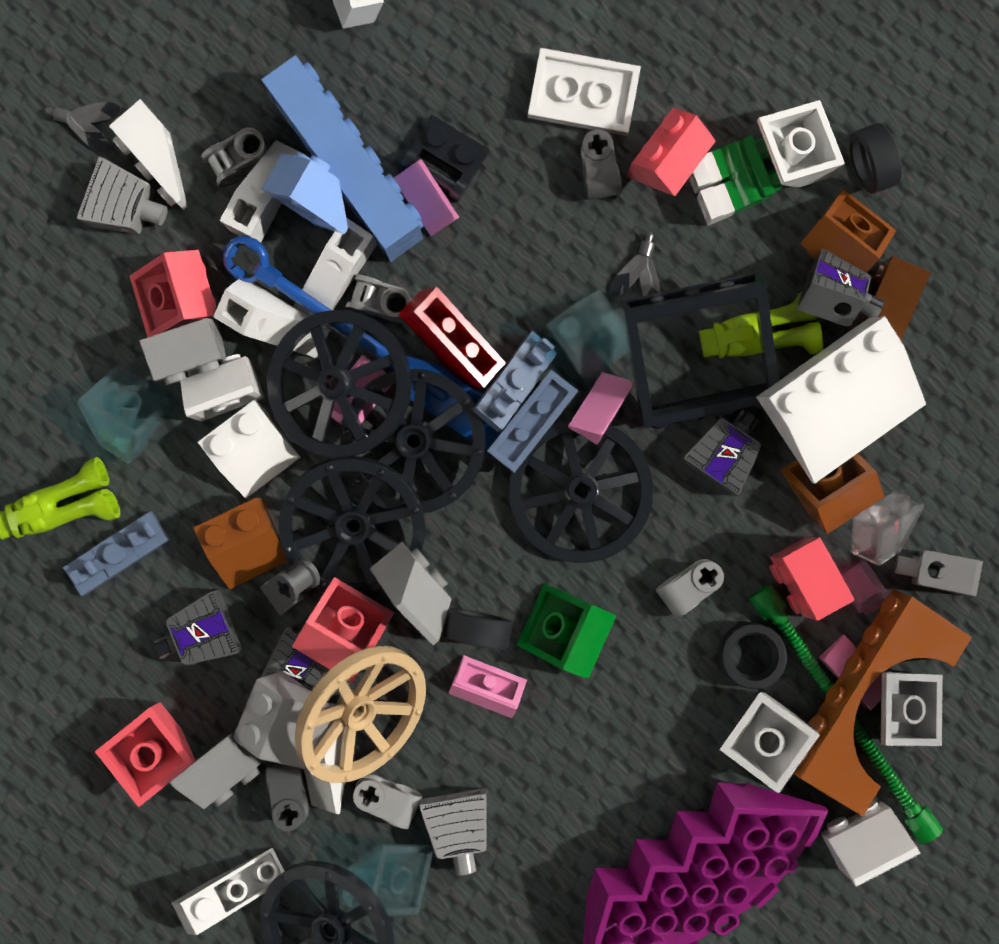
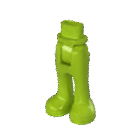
M802 292L797 295L791 304L770 310L772 326L798 321L816 320L817 316L797 309ZM756 312L736 316L720 324L713 323V328L699 331L703 357L718 355L719 358H724L725 355L740 357L762 353ZM819 322L773 332L775 349L803 346L812 355L818 354L823 350V338Z
M98 457L90 459L84 463L80 472L75 476L53 486L34 491L18 499L13 504H6L5 510L0 512V538L4 540L15 536L18 539L24 537V535L46 532L75 519L90 515L105 521L119 518L120 508L113 492L108 489H102L80 500L57 507V502L108 486L109 476L102 460Z

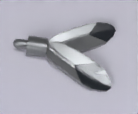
M99 102L73 110L56 106L55 109L46 108L45 112L48 115H52L54 120L67 123L95 151L108 153L110 145L107 138L91 123L113 119L121 112V107L111 102Z
M651 232L647 234L645 241H641L639 255L629 261L611 282L610 296L617 297L624 294L638 278L640 279L643 296L660 293L657 273L651 259L655 245L652 243L653 234Z

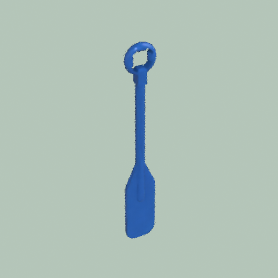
M238 236L231 239L225 246L223 252L224 265L234 279H240L247 283L260 280L271 288L275 287L313 314L331 310L283 277V273L271 266L265 247L257 239L249 236ZM238 243H245L246 248L250 249L253 253L258 252L260 262L253 271L254 275H247V272L238 265L234 266L232 257H235L236 252L239 250ZM348 323L330 324V326L346 337H349L354 327L353 324ZM364 332L359 346L378 359L389 354L384 345ZM407 356L410 369L434 371L450 378L469 394L475 404L483 395L440 364L430 360ZM394 365L389 367L391 372L395 371ZM412 381L410 399L413 402L415 396L416 381ZM427 383L424 409L437 418L456 404L457 400L445 390ZM462 411L446 423V425L473 442L472 428L465 411ZM511 417V419L509 420V422L506 424V426L503 428V430H504V429L507 427V425L510 423V421L512 420V417ZM483 420L486 436L485 450H489L503 430L497 432Z

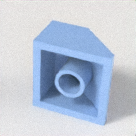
M299 152L295 156L282 153L261 189L312 224L345 235L348 225L340 182L337 177L328 172L330 165L313 155L309 158Z

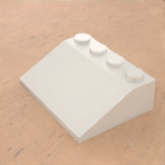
M885 316L866 319L756 397L814 484L926 405L904 345Z

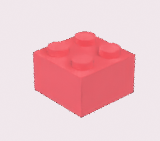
M804 537L770 556L773 565L769 566L771 573L779 584L784 583L790 595L786 596V599L796 615L801 613L803 617L818 621L855 600L820 537Z
M334 577L292 647L331 670L335 665L352 654L375 647L394 612ZM360 671L347 680L353 683Z

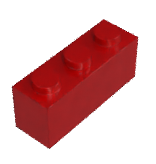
M438 287L420 290L398 314L454 375L473 388L485 387L506 363Z

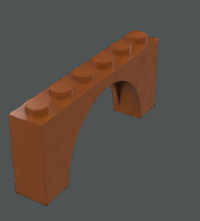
M893 589L890 595L882 602L880 611L871 626L863 633L862 640L854 654L846 661L844 670L835 685L828 690L826 699L819 711L809 721L808 725L820 736L793 774L861 816H864L881 788L863 769L854 746L855 716L866 690L884 671L906 660L932 658L954 667L972 637L914 597Z

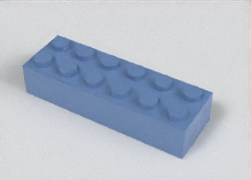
M295 55L261 79L272 101L309 152L330 165L328 172L339 179L342 197L365 229L375 237L377 245L389 262H392L423 239L421 228L424 227L421 222L422 217L411 202L406 205L403 203L402 200L404 198L400 193L402 190L391 174L384 177L382 174L384 171L380 166L381 161L370 146L365 149L362 147L364 143L359 137L361 134L351 119L347 118L343 121L344 116L339 109V103L329 90L323 93L324 88L319 82L320 78L310 63L306 62L303 65Z

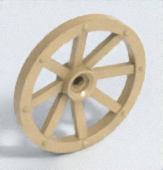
M377 646L354 653L335 665L313 688L299 714L295 729V748L301 763L315 777L322 781L345 783L362 778L389 761L411 736L423 711L426 697V682L417 662L400 649ZM384 664H395L403 668L370 689ZM367 668L356 689L351 690L346 680ZM408 680L409 695L407 703L374 701ZM337 690L340 697L336 706L321 711L330 696ZM376 714L402 715L399 723L386 740L372 723ZM335 720L313 750L314 728ZM363 729L377 748L367 756L353 762L356 731ZM343 731L340 765L332 766L321 763L320 761Z

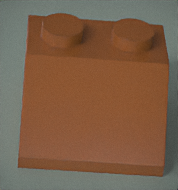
M843 189L800 244L806 248L808 254L816 259L823 248L867 273L880 259L896 230Z
M858 453L815 484L811 482L797 459L780 469L809 516L826 534H829L885 497L876 470Z
M256 497L193 528L209 562L229 590L288 562L280 543L279 531L263 498Z

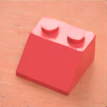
M672 108L632 162L627 176L634 181L676 196L716 140L697 115Z
M199 250L165 252L129 276L147 337L205 318H214L216 300L212 295L206 275V267L202 262Z
M161 702L148 708L95 751L138 807L196 762L181 727Z

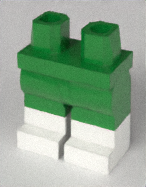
M751 135L742 139V141H737L708 152L690 175L689 180L695 194L699 193L697 200L708 226L770 200L775 192L787 186L781 185L776 169L768 172L765 169L763 161L771 158L764 138L754 140Z

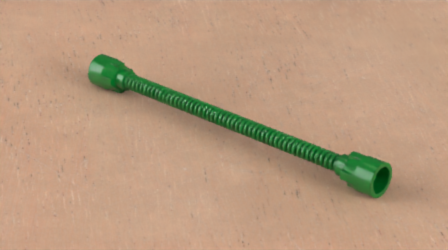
M772 583L764 585L751 594L748 599L764 621L770 619L772 624L781 630L780 632L783 634V637H786L788 644L791 645V648H794L793 651L796 652L798 658L804 663L803 665L806 667V670H809V674H811V677H814L813 680L816 681V684L819 685L818 687L826 696L828 690L834 684L828 679L826 673L823 672V668L818 664V661H815L816 658L813 657V654L810 653L811 651L805 646L806 644L800 639L798 633L795 632V628H792L793 625L790 624V621H787L788 615L784 611L787 605ZM855 716L853 736L857 743H860L859 745L864 753L870 758L869 760L875 765L880 776H882L887 786L890 787V790L893 791L892 793L903 806V812L907 816L903 821L919 844L923 845L935 840L941 835L943 828L926 805L921 807L918 801L913 800V797L910 796L908 790L902 785L903 783L897 777L895 771L892 770L890 764L887 763L885 757L879 752L880 750L874 745L869 734H866L867 731L864 730V727Z

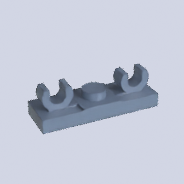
M533 331L529 332L478 400L472 411L497 432L503 430L557 355V352L554 350L555 346L546 338L541 339Z
M550 370L487 452L515 473L577 394L578 390L554 371Z
M150 511L63 567L79 594L85 596L170 541V538L154 513Z

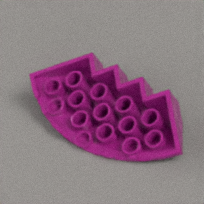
M717 783L708 812L676 811L668 840L636 839L627 868L594 869L586 897L583 944H698V940L714 930L719 935H727L740 926L738 915L755 904L760 908L763 907L779 891L777 884L788 872L791 874L795 872L799 866L796 860L805 847L811 848L827 815V808L751 784ZM734 918V921L728 924L726 927H724L723 929L719 928L720 926L724 925L725 923Z

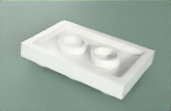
M540 48L528 118L590 130L602 129L607 133L628 136L641 66Z

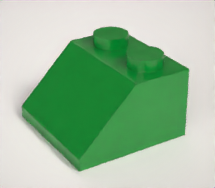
M544 583L517 646L564 671L589 679L617 615Z

